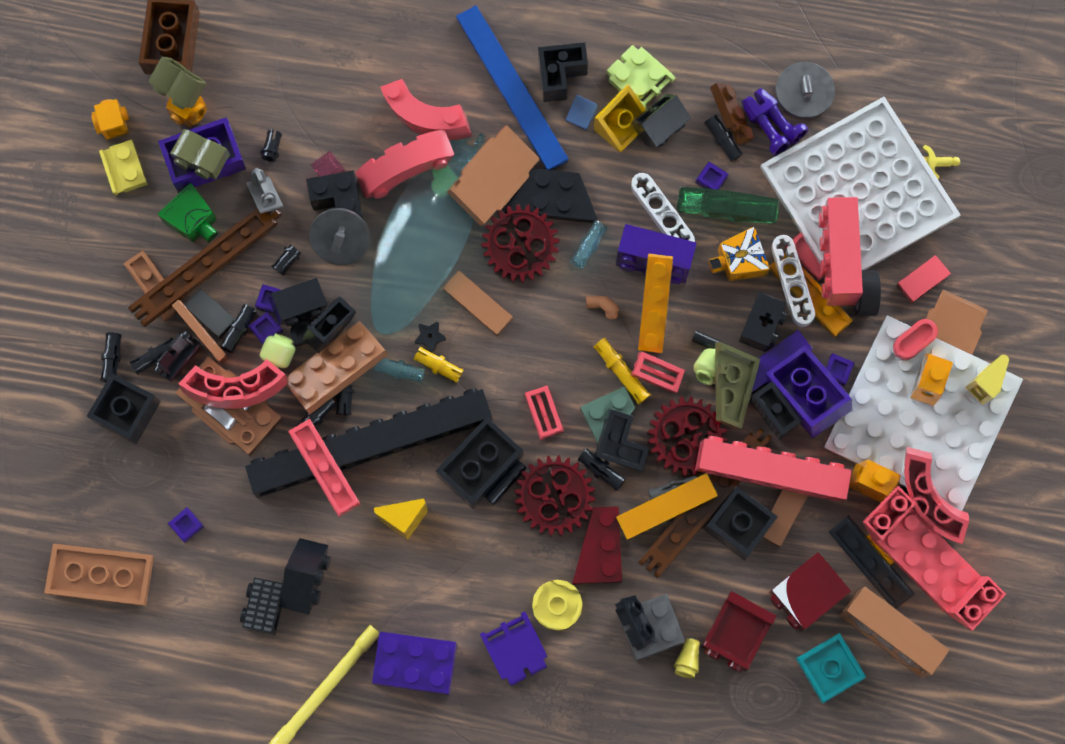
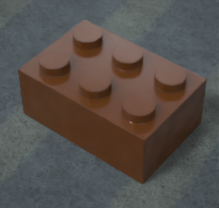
M147 0L138 62L144 74L152 75L161 57H169L192 72L200 11L194 0Z

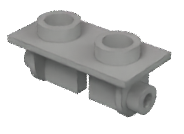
M253 169L251 181L247 182L246 185L259 213L283 207L270 177H265V173L261 169Z

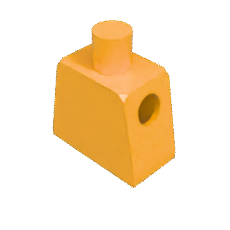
M865 460L855 465L851 473L849 488L881 503L896 486H899L901 475L871 460Z

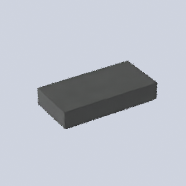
M201 288L184 304L219 339L230 329V322L235 320Z

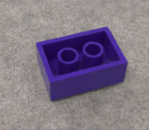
M227 117L189 130L227 148L230 156L217 179L210 177L208 180L195 173V169L188 167L185 170L174 164L175 160L170 153L181 133L158 141L172 183L178 193L189 183L194 187H198L246 170Z
M625 224L618 248L616 265L620 266V269L624 271L634 272L635 270L643 272V275L646 276L648 254L673 256L670 283L677 285L681 283L686 284L697 242Z
M806 345L766 372L767 384L773 381L801 418L802 422L800 425L812 439L852 411V398Z
M380 632L372 683L379 686L450 695L457 643Z

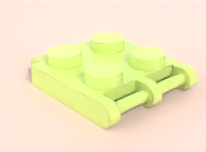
M633 45L621 56L624 64L617 59L606 70L607 75L610 77L609 83L619 92L626 85H629L645 109L647 108L646 104L654 96L658 97L661 94V90L669 82L672 83L675 80V76L642 47L637 49ZM665 77L666 79L658 87H656V85ZM649 92H651V94L642 102L641 100H642Z

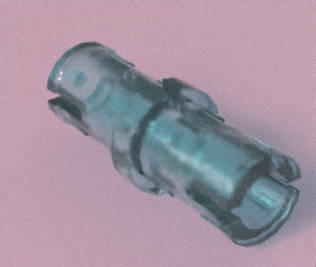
M594 221L585 238H581L580 246L570 260L579 269H583L591 254L597 251L599 241L608 230L599 221Z
M384 358L376 364L374 371L393 375L395 379L405 378L422 383L426 368L406 364L404 360L398 362Z

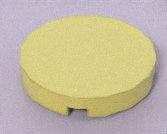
M552 580L538 588L533 597L532 608L535 618L542 626L550 630L560 631L568 629L577 622L581 615L583 604L581 595L575 586L567 581Z

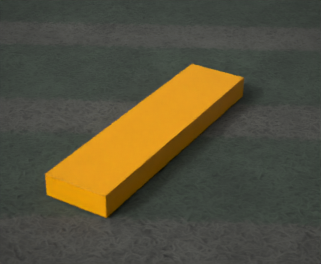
M786 252L784 253L783 259L787 258ZM774 261L769 266L770 271L780 280ZM786 264L783 266V271L786 275H794L796 268L792 264ZM802 267L815 310V318L835 338L853 320L840 306L826 305V298H822V287ZM794 286L790 289V292L796 298L803 296V291L800 287Z
M707 473L616 516L626 539H630L718 495Z

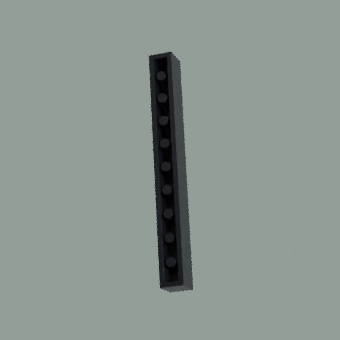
M473 388L463 392V396L456 398L454 396H447L442 398L438 404L432 406L430 403L418 406L416 411L410 413L401 411L394 414L392 419L385 421L383 419H376L369 423L370 426L361 429L359 426L347 429L345 434L339 436L330 434L323 437L322 440L340 470L343 471L478 427L486 417L492 422L493 420L483 389L477 390V388ZM288 449L274 453V457L265 459V457L256 458L250 461V465L245 466L252 492L256 498L316 479L299 449L290 452Z

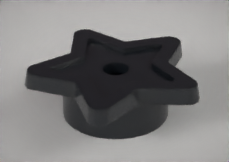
M435 322L430 326L418 325L420 335L415 340V344L425 345L430 352H433L439 342L446 341V337L439 332V322Z

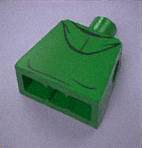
M191 183L157 214L165 225L191 242H194L200 235L207 242H211L218 235V232L211 226L216 221L214 213Z

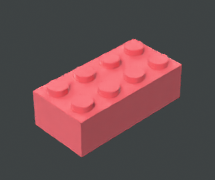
M858 197L828 198L825 206L821 207V213L818 215L819 228H823L822 237L819 239L820 251H824L823 260H821L820 265L821 275H825V283L822 284V298H826L827 306L856 305L863 294Z

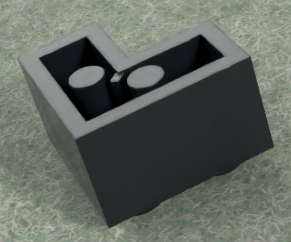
M585 42L538 47L543 102L567 100L566 78L587 76L588 74Z
M354 170L306 179L313 211L331 207L343 208L355 212L363 219Z
M299 538L284 570L281 608L310 614L313 605L318 606L321 597V591L318 590V586H321L324 571L328 570L331 556H327L329 545Z

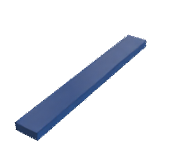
M477 5L456 15L458 23L545 169L553 170L567 163V155Z

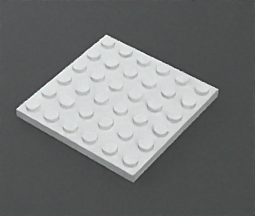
M885 97L869 104L760 166L820 265L821 260H823L824 251H820L819 239L822 237L823 228H819L818 215L821 213V207L825 206L828 198L858 197L862 270L869 269L961 216Z
M887 315L850 390L849 396L852 398V411L835 422L823 448L855 464L871 460L901 475L899 485L907 488L904 473L906 447L932 453L931 478L936 490L946 502L962 511L1023 379L1006 371L1001 391L992 400L982 405L965 387L990 363L937 338L912 359L901 360L895 356L893 344L911 326ZM925 353L953 362L944 392L934 406L910 398Z

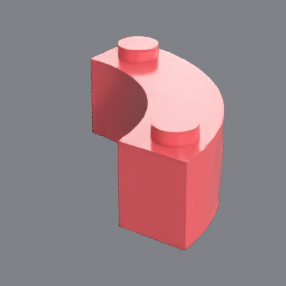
M403 79L380 86L387 103L395 115L413 132L422 135L433 131L445 130L449 141L472 137L467 117L460 104L450 107L427 105L410 93Z
M445 130L416 136L417 140L405 146L400 142L384 150L385 155L379 157L376 161L374 158H371L363 164L355 174L364 197L383 198L388 195L392 188L412 176L431 169L440 170L445 168L455 155Z
M267 359L252 371L233 378H224L223 376L205 372L195 365L179 382L182 393L189 398L207 406L223 409H238L256 405L274 396L288 384L286 374Z
M906 447L904 460L905 483L909 497L916 503L914 506L915 510L934 531L945 538L963 544L969 524L968 513L950 505L936 490L931 478L932 453Z

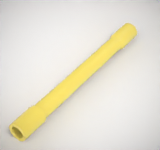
M369 625L356 640L354 646L291 720L279 730L269 744H289L306 720L363 653L367 652L379 638V632L374 627Z

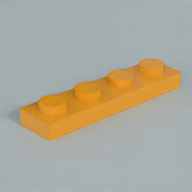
M648 254L638 350L663 352L673 256Z

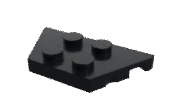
M532 168L529 172V178L518 189L507 205L511 207L512 211H516L517 204L520 205L521 210H525L526 206L529 205L530 212L532 213L536 208H539L538 216L546 213L547 219L597 224V215L580 173Z

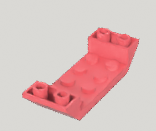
M896 486L863 521L864 526L872 540L944 613L970 631H973L1003 599L1006 593L989 576H980L919 516L913 508L916 503L899 486Z

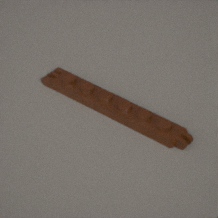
M258 208L131 304L128 308L131 313L136 312L134 316L137 320L142 319L140 323L143 327L148 326L169 310L177 300L183 299L275 228L278 224L276 220L282 216V213L279 210L272 213L274 211L272 210L260 214Z
M760 428L755 435L750 432L742 442L746 443L747 448L757 449V447L769 448L766 444L772 437L767 435L763 441L759 440L758 438L764 432ZM713 475L710 481L718 496L679 514L638 563L643 565L649 558L652 562L646 570L650 572L657 565L659 569L653 576L658 579L741 481Z

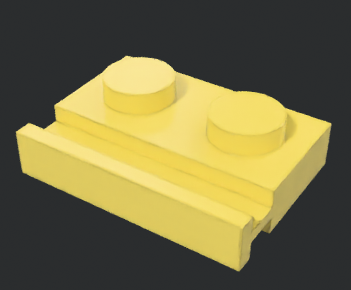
M132 139L109 147L110 149L99 150L112 192L115 196L118 193H126L148 185Z

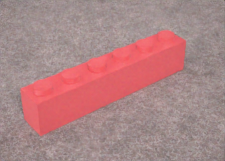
M708 436V439H703L700 442L695 467L697 472L837 502L847 500L852 470L844 469L845 465L830 462L829 465L821 464L819 459L805 457V460L796 458V454L781 452V455L771 453L772 449L766 447L751 449L747 448V444L743 442L733 441L732 444L724 443L722 438Z

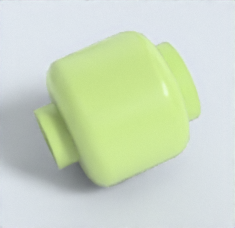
M275 333L274 336H268L261 349L260 358L264 361L267 359L278 369L287 368L296 351L295 346L292 344L293 340L278 333Z
M711 348L705 349L694 364L696 378L705 385L716 384L715 349Z

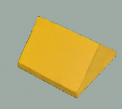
M626 85L594 120V131L618 152H622L637 137L638 133L631 122L646 111L629 85Z
M424 499L375 507L374 512L379 521L408 540L427 514L428 508Z

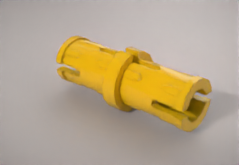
M423 347L418 349L419 352L416 353L414 361L432 369L434 374L439 373L454 381V383L459 381V377H461L464 369L446 361L442 355L438 357Z

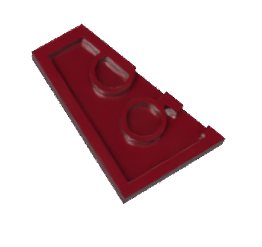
M618 507L593 508L572 585L622 583L620 527L616 518L619 515Z

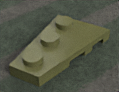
M722 342L715 343L716 421L734 429H742L760 359Z

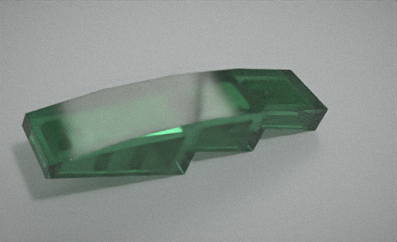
M680 187L676 210L679 213L702 214L704 217L728 218L730 222L776 223L780 201L775 198L726 190Z

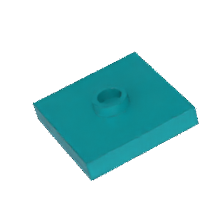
M840 633L796 658L797 663L821 703L830 700L867 678Z

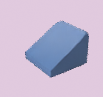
M576 95L566 121L587 131L597 112L598 105Z

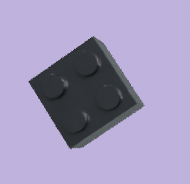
M111 373L87 417L103 428L137 444L161 401L155 395Z
M737 486L709 522L705 531L745 561L778 516Z

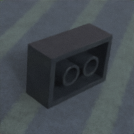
M486 417L435 472L439 479L468 506L474 509L524 456V450Z

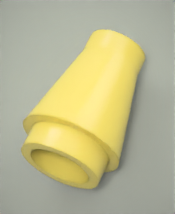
M690 638L685 639L684 646L674 664L676 668L675 674L684 678H695V674L699 672V641Z

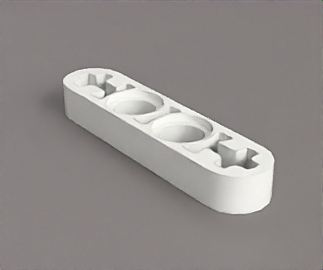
M646 173L636 174L631 181V190L661 232L670 236L674 234V237L679 238L676 232L681 228L679 235L683 239L688 238L689 241L695 242L693 233L653 179ZM639 180L641 183L647 182L646 190L648 191L649 195H647L646 198H644L646 196V191L642 187L637 188ZM653 198H658L662 202V207L653 209L650 207L649 201ZM666 217L675 219L676 225L673 228H667L663 225V220Z
M780 235L773 241L771 246L772 255L791 318L797 326L806 327L812 323L815 317V310L794 241L787 235ZM780 242H783V245L789 246L786 249L787 258L783 259V250L777 249ZM786 264L794 265L796 273L794 275H786L783 271V266ZM794 286L800 287L803 291V296L800 298L792 297L790 289ZM803 301H806L802 305L803 312L809 313L806 320L797 316L800 313L799 304Z

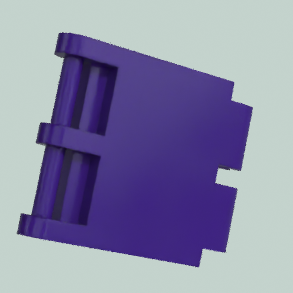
M525 611L520 613V617L508 623H501L500 627L485 634L483 632L480 634L501 679L507 678L511 686L527 678L523 671L524 669L528 668L532 676L547 668L544 659L548 656ZM523 620H524V622H525V623H523V624H521V625H519V626H517V627H515V628H513V629H511V630L508 629V628H510V627H512V626H514V625H516V624L522 622ZM504 631L500 636L488 641V638Z

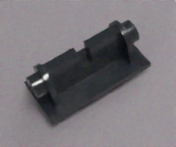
M184 330L169 345L175 351L172 355L165 350L155 362L154 370L171 382L182 372L183 366L187 361L196 355L202 343L192 338Z
M636 595L620 599V602L615 604L617 608L615 612L623 627L631 623L632 628L625 632L632 647H636V650L640 651L646 648L647 645L657 643L658 640L655 636L654 628L649 623L644 613L643 605Z

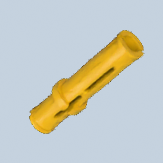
M603 338L593 346L605 361V366L615 373L638 405L651 396L638 378L631 376L632 371L623 361L624 357L613 349L606 338Z

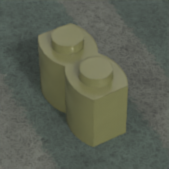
M161 57L148 81L154 86L153 90L162 96L167 94L172 99L171 103L181 109L185 107L193 108L207 84L200 77L169 57Z
M186 129L183 130L170 153L175 160V165L185 170L188 167L195 169V173L198 176L207 180L209 177L217 179L230 156L227 148Z

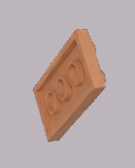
M359 321L329 343L320 353H316L286 376L288 382L286 386L310 415L388 356V354L361 321Z
M53 543L44 594L146 606L154 556Z

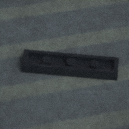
M849 515L829 531L830 535L893 608L897 609L915 594Z

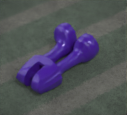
M762 88L754 92L756 101L751 96L741 101L752 124L758 123L768 136L771 143L769 149L774 156L786 151L790 145L794 146L809 131L808 127L803 123L796 126L791 125L778 109V101ZM767 116H769L775 122V124L780 128L784 136L779 135V133L775 130V128L768 120Z

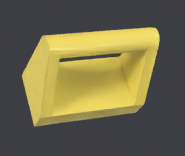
M999 356L965 387L982 405L992 400L1001 391L1009 362L1008 356Z

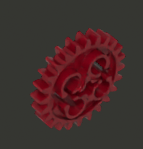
M517 204L516 211H512L511 207L507 206L508 213L504 214L500 210L498 211L499 219L491 217L493 226L485 225L489 234H482V238L488 242L482 243L481 247L488 249V251L483 253L484 258L491 257L487 265L488 267L496 265L494 269L495 274L503 271L502 279H505L509 274L513 283L516 277H520L521 282L524 283L525 276H529L530 280L534 281L535 273L540 277L543 276L542 268L550 270L548 261L556 262L552 254L559 253V249L553 247V245L559 244L560 239L553 238V236L558 234V230H550L554 222L553 220L545 222L547 218L546 213L538 216L539 208H536L532 213L530 212L529 205L526 206L525 210H521L520 205ZM511 217H513L514 228H517L521 222H527L531 226L527 232L515 230L520 241L526 240L524 242L525 248L529 254L532 253L530 247L534 242H541L544 245L541 252L534 253L535 259L543 262L533 263L529 271L526 259L518 266L510 262L514 255L526 257L520 246L515 247L517 245L516 239L512 233L509 234L511 240L508 245L502 246L497 243V239L501 235H507L506 228L499 225H508Z
M690 396L687 403H685L683 397L679 398L678 404L671 399L669 401L670 408L663 404L660 407L662 413L657 411L654 413V417L658 421L651 420L649 422V425L654 429L647 431L648 435L653 436L652 439L648 440L647 444L655 446L650 454L658 453L659 456L655 462L658 463L663 460L665 462L663 469L665 470L671 466L673 475L678 469L681 470L682 477L686 475L687 471H690L692 476L696 475L695 467L699 451L698 438L702 436V432L695 434L690 441L688 439L681 440L665 455L666 446L662 443L667 442L670 438V435L665 431L666 425H672L676 428L677 434L672 438L675 441L680 439L684 433L689 435L696 432L709 418V428L716 432V434L708 431L704 438L708 439V436L722 438L724 443L728 442L727 438L721 437L728 430L720 428L722 423L716 421V411L710 412L712 404H708L706 407L702 406L703 399H700L697 404L694 403L692 396ZM690 415L697 417L699 425H690L687 417ZM678 447L684 448L687 451V457H678L675 449Z
M560 455L557 456L555 462H552L550 456H547V463L544 464L538 458L537 467L529 464L530 473L521 472L525 480H517V484L522 487V489L514 491L516 495L521 496V498L515 500L516 505H522L518 510V514L526 513L523 522L526 523L531 520L530 529L533 530L539 526L541 535L545 529L549 530L550 537L553 536L554 530H558L560 537L563 536V529H567L571 534L573 532L572 525L581 528L579 520L588 521L585 511H593V508L588 503L595 502V498L589 496V494L595 492V488L587 486L592 482V478L584 479L587 470L584 469L579 472L578 462L570 466L569 457L562 463ZM550 467L551 479L554 480L555 476L559 474H564L568 478V482L565 485H558L555 481H552L555 493H560L559 502L562 508H565L564 501L567 497L572 496L578 500L576 507L567 508V514L574 517V519L570 517L564 518L560 525H558V513L552 518H545L541 513L548 506L558 511L555 499H549L551 497V490L548 484H545V492L542 495H535L531 491L534 485H542L543 478L535 474H546Z

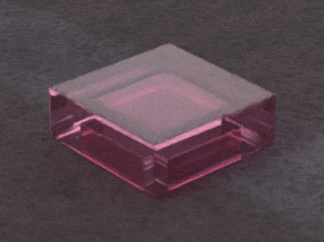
M331 151L311 164V167L318 176L345 172Z

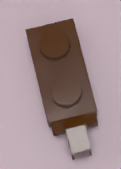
M715 83L712 85L710 90L727 129L732 130L737 144L745 145L753 140L751 127L747 126L744 111L737 102L736 92L733 87L726 83Z

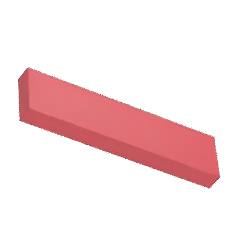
M308 419L289 430L290 436L338 517L361 505L312 421Z

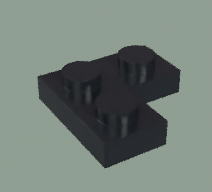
M608 409L594 457L637 471H643L649 447L627 440L634 416Z

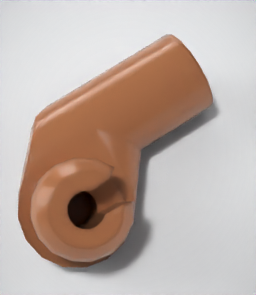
M586 296V309L601 308L606 312L605 316L607 319H616L618 317V304L609 297Z

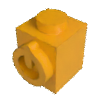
M199 96L193 108H178L171 103V98L167 102L166 108L170 114L169 118L179 126L184 124L190 128L192 125L198 124L206 113V104L202 96Z
M117 99L103 100L100 104L94 105L95 112H92L91 117L97 134L102 133L107 140L129 133L126 120H129L127 109L125 106L121 107Z

